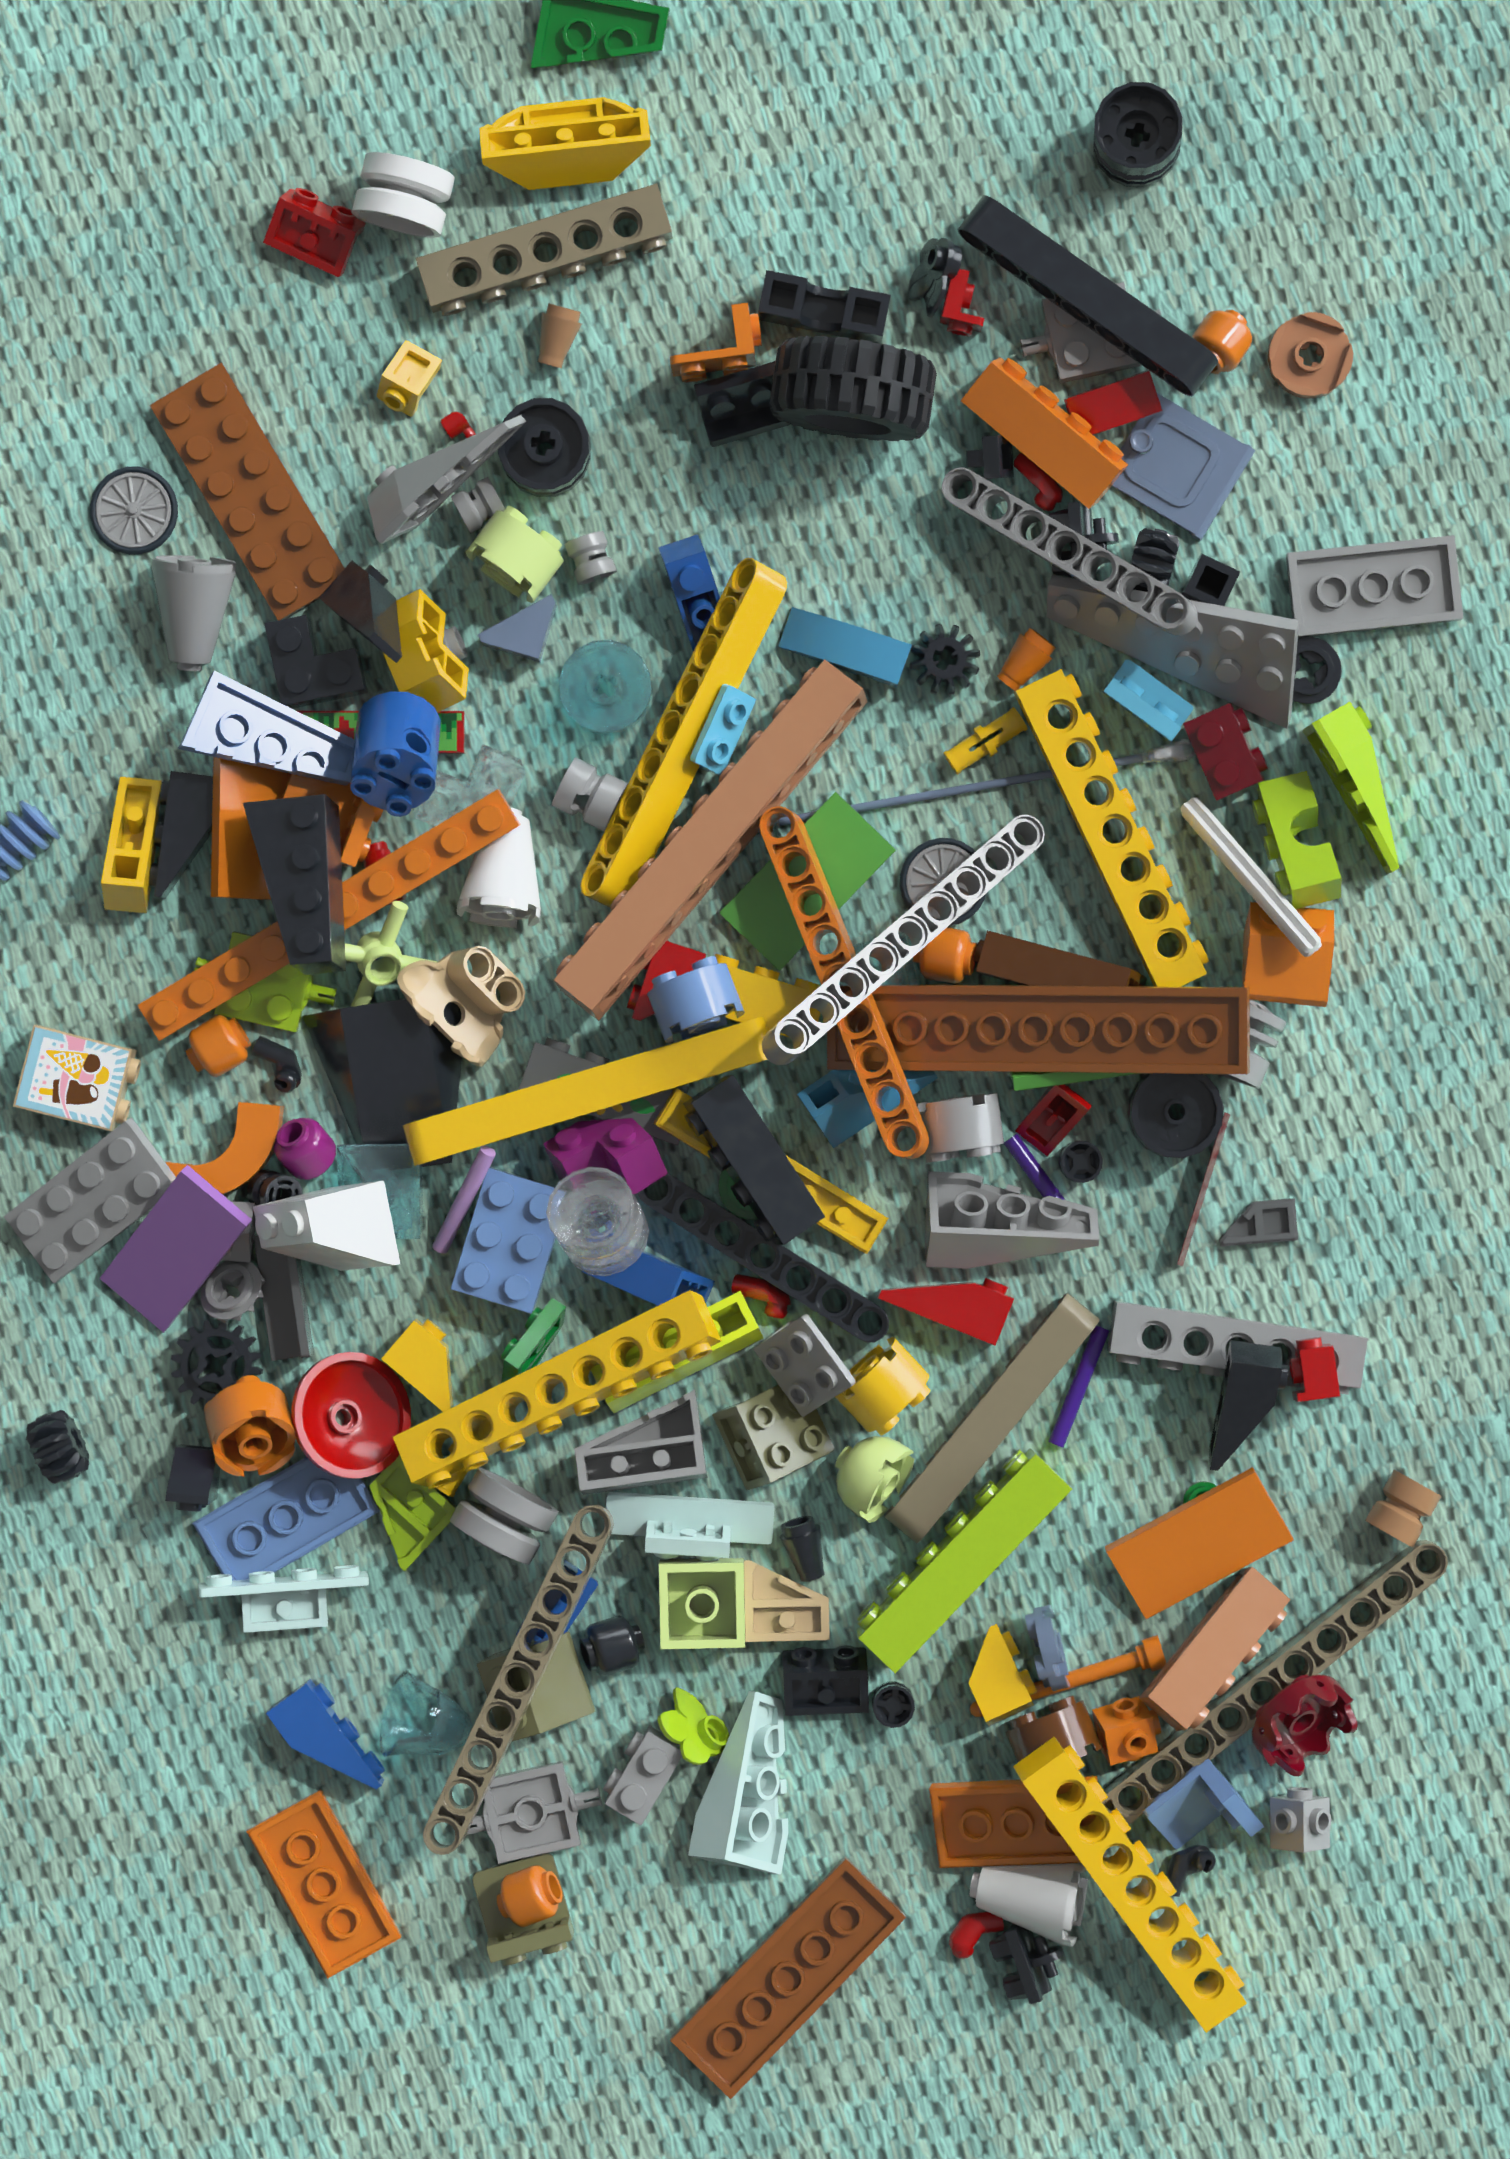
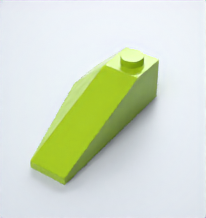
M1348 702L1311 723L1302 731L1386 874H1389L1399 869L1372 737L1367 731L1372 728V725L1360 706L1354 709L1352 703Z

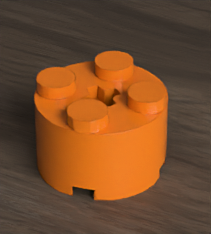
M254 1375L243 1376L237 1380L236 1384L223 1389L205 1404V1422L217 1465L223 1471L245 1477L244 1471H258L259 1476L265 1475L281 1468L293 1456L296 1437L289 1403L283 1391L275 1385L262 1382Z

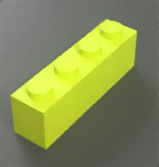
M741 1291L707 1307L722 1340L711 1346L712 1352L709 1355L695 1361H688L687 1358L673 1365L675 1370L662 1378L651 1380L648 1377L636 1383L637 1389L626 1396L614 1398L612 1395L606 1398L605 1401L612 1412L616 1413L763 1339L764 1337ZM675 1327L667 1330L664 1334L663 1344L666 1349L672 1347L677 1340ZM637 1346L632 1347L626 1354L628 1367L635 1365L639 1360L640 1351ZM600 1364L591 1369L597 1383L602 1377Z

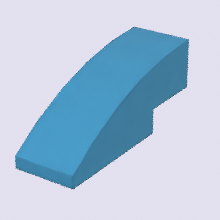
M794 607L791 609L778 645L779 648L819 662H823L825 659L836 668L855 675L859 674L896 688L912 646L911 644L855 625Z

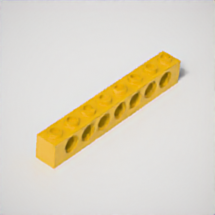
M1062 669L1014 691L1017 702L1153 986L1181 987L1206 975L1207 972L1203 965L1209 962L1207 954L1200 941L1192 942L1185 927L1191 924L1187 912L1181 902L1173 903L1167 891L1168 888L1173 886L1172 881L1163 864L1155 866L1149 853L1150 850L1155 848L1153 841L1145 826L1137 828L1131 813L1137 810L1127 788L1119 790L1113 778V775L1118 773L1117 766L1109 750L1101 752L1094 738L1100 735L1099 728L1090 711L1085 714L1081 711L1076 699L1081 697L1082 693L1072 673L1065 676ZM1057 704L1065 706L1070 712V722L1063 729L1054 728L1048 721L1050 708ZM1075 742L1083 744L1089 754L1087 762L1081 767L1072 766L1066 758L1067 748ZM1093 780L1103 783L1107 791L1105 800L1099 805L1090 804L1084 795L1086 785ZM1112 818L1120 820L1125 828L1123 838L1117 843L1108 842L1102 832L1104 824ZM1131 856L1138 858L1143 866L1141 876L1134 881L1126 880L1121 874L1122 862ZM1153 894L1159 899L1161 909L1156 917L1146 919L1139 911V903L1144 896ZM1171 932L1178 938L1179 947L1175 954L1165 957L1159 953L1157 941L1164 933Z
M689 1290L394 1436L393 1439L411 1483L425 1487L428 1486V1489L438 1488L452 1480L451 1474L463 1468L465 1471L477 1469L489 1462L488 1456L500 1450L502 1453H507L522 1447L526 1443L524 1438L536 1432H539L540 1435L553 1432L563 1425L561 1420L573 1414L583 1416L597 1410L600 1407L599 1401L612 1395L614 1398L626 1396L637 1389L636 1383L648 1377L651 1380L662 1378L675 1370L673 1365L687 1358L688 1361H695L709 1355L712 1352L711 1346L722 1340L703 1296ZM675 1327L677 1340L672 1347L666 1349L663 1344L664 1334L667 1330ZM637 1346L640 1351L639 1360L635 1365L628 1367L626 1354L632 1347ZM600 1364L602 1377L597 1384L591 1385L589 1382L590 1370ZM563 1383L565 1387L564 1397L555 1404L552 1400V1391L557 1384ZM525 1401L528 1406V1412L526 1417L518 1422L515 1418V1410L519 1403ZM488 1419L491 1430L489 1435L481 1440L478 1435V1429L480 1424ZM451 1437L454 1449L447 1458H444L442 1455V1445L446 1439Z
M1055 1737L1051 1738L1015 1764L1013 1768L1025 1787L1207 2033L1247 2004L1239 1991L1245 1984L1230 1964L1223 1969L1216 1958L1222 1955L1209 1934L1207 1933L1200 1937L1194 1927L1200 1922L1188 1905L1184 1902L1179 1907L1171 1897L1177 1891L1164 1872L1161 1871L1157 1875L1153 1873L1148 1865L1154 1859L1143 1843L1138 1840L1132 1844L1125 1833L1131 1830V1827L1119 1810L1116 1808L1109 1812L1102 1803L1108 1796L1093 1776L1086 1781L1079 1771L1085 1764L1073 1747L1069 1745L1063 1749ZM1069 1782L1073 1783L1072 1788L1067 1793L1057 1794V1790L1061 1785ZM1091 1814L1096 1815L1095 1820L1091 1824L1086 1826L1080 1825L1084 1817ZM1119 1846L1118 1851L1113 1856L1103 1857L1108 1848ZM1142 1878L1136 1887L1126 1888L1132 1879ZM1165 1909L1159 1918L1149 1919L1154 1911ZM1187 1940L1183 1948L1172 1950L1177 1942ZM1210 1971L1205 1979L1195 1981L1200 1973Z

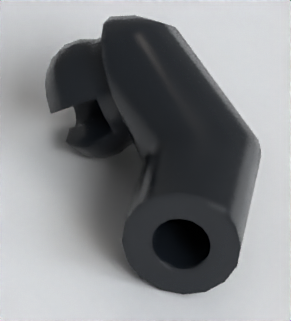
M259 1036L252 1055L270 1062L276 1079L274 1080L275 1087L280 1092L290 1093L300 1085L302 1077L296 1053L285 1046Z
M1193 1845L1172 1855L1165 1873L1177 1891L1172 1896L1180 1897L1188 1875L1202 1870L1207 1873L1214 1868L1216 1858L1208 1847Z

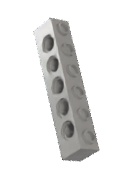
M1114 1301L1107 1351L1116 1353L1117 1362L1141 1365V1358L1144 1357L1158 1359L1157 1367L1182 1371L1183 1363L1200 1365L1199 1373L1223 1377L1227 1360L1225 1347L1227 1342L1234 1337H1242L1247 1343L1267 1346L1283 1343L1288 1349V1358L1284 1363L1288 1366L1289 1359L1296 1358V1340L1321 1337L1322 1344H1331L1334 1347L1340 1394L1349 1395L1350 1387L1361 1388L1368 1342L1366 1337ZM1150 1325H1159L1164 1332L1163 1342L1156 1348H1147L1142 1342V1333ZM1192 1331H1200L1205 1337V1347L1197 1354H1189L1184 1348V1339ZM1289 1366L1286 1386L1300 1388L1299 1383H1292Z

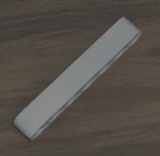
M963 467L955 468L944 477L942 482L944 497L962 512L1169 634L1175 636L1185 635L1195 627L1198 620L1195 605L1171 587L969 469ZM967 481H972L973 489L971 494L964 499H958L957 492L959 487ZM1006 501V514L1000 519L993 520L992 510L994 506L999 502ZM1034 522H1041V534L1033 540H1027L1026 532L1028 527ZM1070 542H1076L1077 552L1074 557L1062 561V548ZM1110 562L1112 564L1111 575L1104 581H1097L1096 571L1098 567ZM1140 583H1146L1148 592L1144 599L1139 602H1132V589ZM1174 604H1182V617L1174 623H1167V610Z

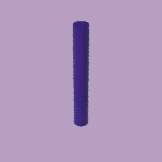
M1017 1133L1004 1142L1008 1151L1043 1198L1052 1196L1065 1200Z
M1096 1325L1091 1332L1048 1442L1064 1448L1109 1335V1330Z

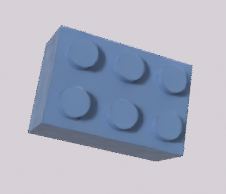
M490 1167L480 1190L451 1289L532 1314L537 1303L570 1191Z

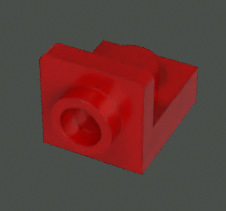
M959 269L957 275L949 280L940 323L948 325L947 331L950 333L970 337L972 331L981 332L984 318L960 312L961 308L969 310L975 285L967 283L970 271Z

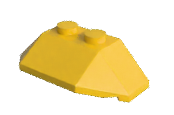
M605 97L520 106L498 118L492 125L486 124L479 128L483 165L528 190L613 181L651 146L647 110L639 107L634 109L625 103Z

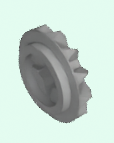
M225 1261L218 1265L203 1283L201 1289L202 1306L207 1314L224 1324L229 1319L241 1321L242 1314L246 1311L255 1312L253 1304L257 1299L264 1297L261 1286L266 1281L252 1262ZM228 1284L231 1287L238 1288L240 1291L238 1298H234L228 1293L229 1290L226 1288Z

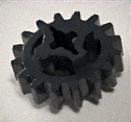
M211 1319L205 1320L203 1332L192 1326L188 1329L192 1339L189 1341L180 1338L176 1342L184 1350L182 1354L171 1355V1360L180 1363V1369L175 1370L171 1375L175 1378H183L184 1383L178 1388V1391L182 1393L190 1389L193 1392L190 1403L193 1405L200 1401L201 1398L206 1399L207 1403L218 1394L201 1387L207 1381L218 1383L222 1389L236 1384L239 1379L235 1374L236 1362L242 1356L245 1361L243 1376L263 1374L264 1369L254 1366V1360L262 1357L263 1353L260 1351L252 1352L250 1348L257 1340L255 1336L247 1339L241 1337L244 1330L243 1325L240 1324L231 1331L229 1330L228 1321L225 1324L220 1322L219 1327L214 1328ZM209 1337H225L233 1341L234 1344L228 1348L219 1347ZM195 1348L199 1355L197 1369L191 1373L190 1358ZM232 1353V1356L222 1366L225 1372L223 1375L216 1371L202 1376V1373L212 1363L209 1357L211 1354L218 1358Z

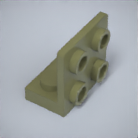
M779 1384L746 1401L726 1407L712 1414L746 1491L770 1484L834 1451L833 1443L818 1410L815 1409L802 1417Z

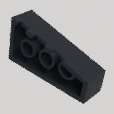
M325 794L243 803L290 965L304 975L346 971L339 806Z

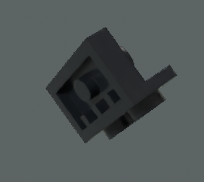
M775 361L694 385L702 420L712 447L790 425L786 421L778 420L773 415L769 406Z
M849 1645L829 1649L800 1647L782 1652L785 1716L869 1713L866 1648Z

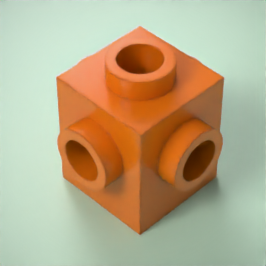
M1140 1696L1122 1698L1113 1704L1092 1709L1095 1730L1103 1747L1101 1751L1110 1766L1126 1761H1137L1146 1755L1158 1752L1156 1735L1161 1734L1159 1718L1153 1710H1148L1144 1702L1139 1699Z

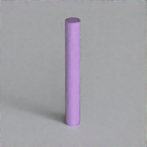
M480 1147L432 1245L435 1251L442 1254L448 1252L495 1158L496 1152L491 1147Z

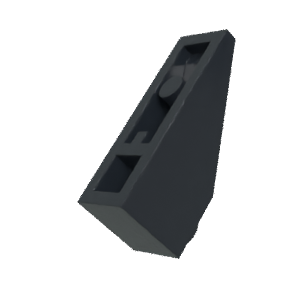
M352 560L319 599L348 625L397 663L402 657L396 598L384 588L389 580L372 565H369L364 570Z
M1230 1340L1209 1444L1210 1470L1218 1471L1275 1406L1278 1389H1286L1289 1366L1282 1364L1281 1347Z

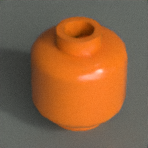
M1234 310L1209 312L1192 335V338L1208 348L1218 359L1217 365L1211 371L1213 374L1234 370L1252 343V334L1246 326V319Z
M947 927L913 957V961L920 963L921 974L926 979L953 984L960 983L966 975L971 976L976 964L974 962V955L977 943L971 942L967 931Z
M217 1015L190 1031L189 1043L191 1048L185 1052L197 1072L205 1069L211 1076L219 1077L247 1060V1048L251 1046V1043L235 1017L229 1020L223 1015Z
M539 1865L530 1866L504 1877L501 1883V1893L497 1895V1905L504 1918H510L519 1927L530 1926L551 1918L556 1914L558 1903H561L563 1898L562 1888L552 1871H546Z

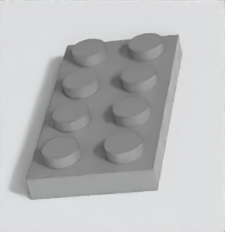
M1455 535L1286 554L1292 619L1299 620L1298 638L1461 621L1463 619Z
M130 1118L17 1205L4 1218L54 1284L149 1212L176 1176L133 1118Z

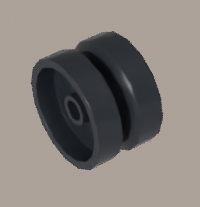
M533 398L517 405L504 418L503 422L520 415L526 422L498 449V456L508 479L521 491L536 497H556L572 490L585 476L591 461V442L582 417L568 404L553 398ZM542 443H549L553 449H547L545 456L538 455V446Z
M1147 1073L1135 1084L1128 1098L1126 1118L1132 1135L1143 1148L1158 1156L1185 1158L1202 1152L1215 1140L1223 1123L1224 1106L1218 1088L1205 1074ZM1179 1104L1182 1106L1179 1110L1183 1115L1181 1119L1170 1118L1168 1110L1171 1105Z

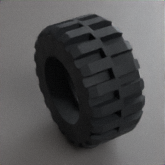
M798 336L797 339L788 338L777 349L769 406L773 415L778 420L786 421L787 424L800 426L810 431H819L824 434L840 435L855 439L910 441L914 438H921L929 429L937 373L932 361L927 360L925 356L914 354L913 351L895 348L892 345L877 344L866 340H852L844 337Z

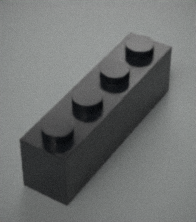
M734 1075L721 1077L683 1103L688 1111L684 1115L687 1124L698 1137L703 1134L711 1146V1149L707 1151L710 1159L719 1171L723 1172L726 1169L735 1183L731 1186L734 1196L743 1207L750 1206L758 1218L754 1221V1225L766 1242L772 1240L775 1245H785L825 1217Z

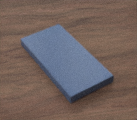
M305 1457L192 1524L221 1574L232 1575V1581L249 1579V1573L273 1571L275 1573L375 1515L380 1510L362 1478L344 1479L335 1477L322 1471Z

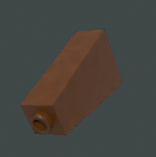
M988 930L985 939L979 940L974 955V962L978 964L977 972L1021 986H1145L1147 977L1131 968Z

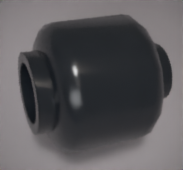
M620 1615L590 1624L585 1629L584 1638L579 1640L581 1654L589 1671L595 1670L603 1677L635 1667L639 1662V1650L645 1648L643 1635L638 1625L631 1626Z

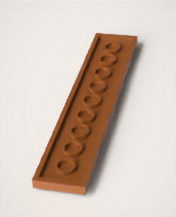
M839 984L843 993L851 989L847 984ZM880 985L872 992L902 1070L1174 1074L1250 1073V987ZM862 1010L852 1016L850 1024L855 1033L862 1032L867 1028L869 1023L868 1014ZM836 1024L827 1031V1070H855ZM877 1049L869 1053L866 1059V1065L869 1070H880L885 1061L883 1052Z

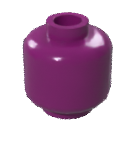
M298 1118L286 1122L279 1129L274 1143V1153L292 1176L300 1180H310L325 1173L332 1165L336 1156V1145L319 1122L311 1118Z

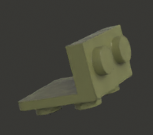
M544 1853L479 1870L474 1874L472 1881L488 1935L486 1948L491 1963L501 1960L502 1966L516 1964L527 1959L525 1953L542 1949L543 1954L555 1953L566 1949V1942L573 1940L574 1928L563 1888L562 1902L558 1903L556 1914L551 1918L530 1926L519 1927L510 1918H504L497 1905V1895L501 1893V1883L504 1877L530 1866L539 1865L546 1871H552L561 1885L552 1854Z

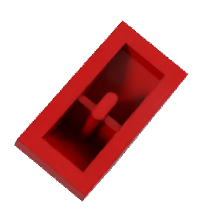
M1065 1084L1049 1086L1015 1129V1132L1048 1157L1089 1111L1092 1105Z

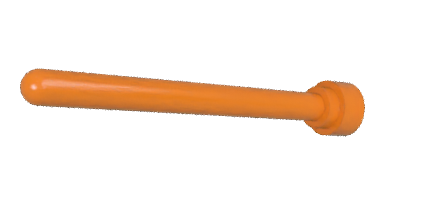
M1158 1635L1143 1639V1644L1135 1646L1136 1651L1069 1671V1675H1066L1070 1682L1069 1688L1052 1691L1051 1687H1044L1042 1680L1034 1682L1037 1692L1030 1695L1032 1701L1141 1667L1142 1671L1151 1668L1152 1672L1162 1669L1167 1663ZM974 1701L970 1706L971 1714L975 1717H983L977 1702Z

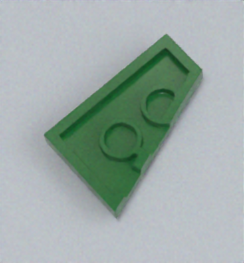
M542 0L530 68L536 69L660 52L663 50L670 8L631 0Z

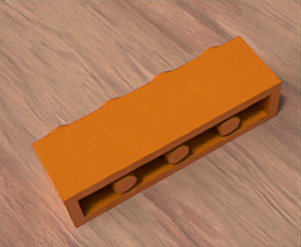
M1001 357L991 361L961 399V402L1088 509L1092 508L1101 500L1128 466L1121 459L1124 456L1122 451L1112 442L1106 439L1101 442L1089 432L1091 429L1090 424L1074 412L1069 415L1057 405L1059 399L1049 389L1042 385H1039L1037 388L1025 378L1027 372L1017 362L1010 358H1007L1005 361Z

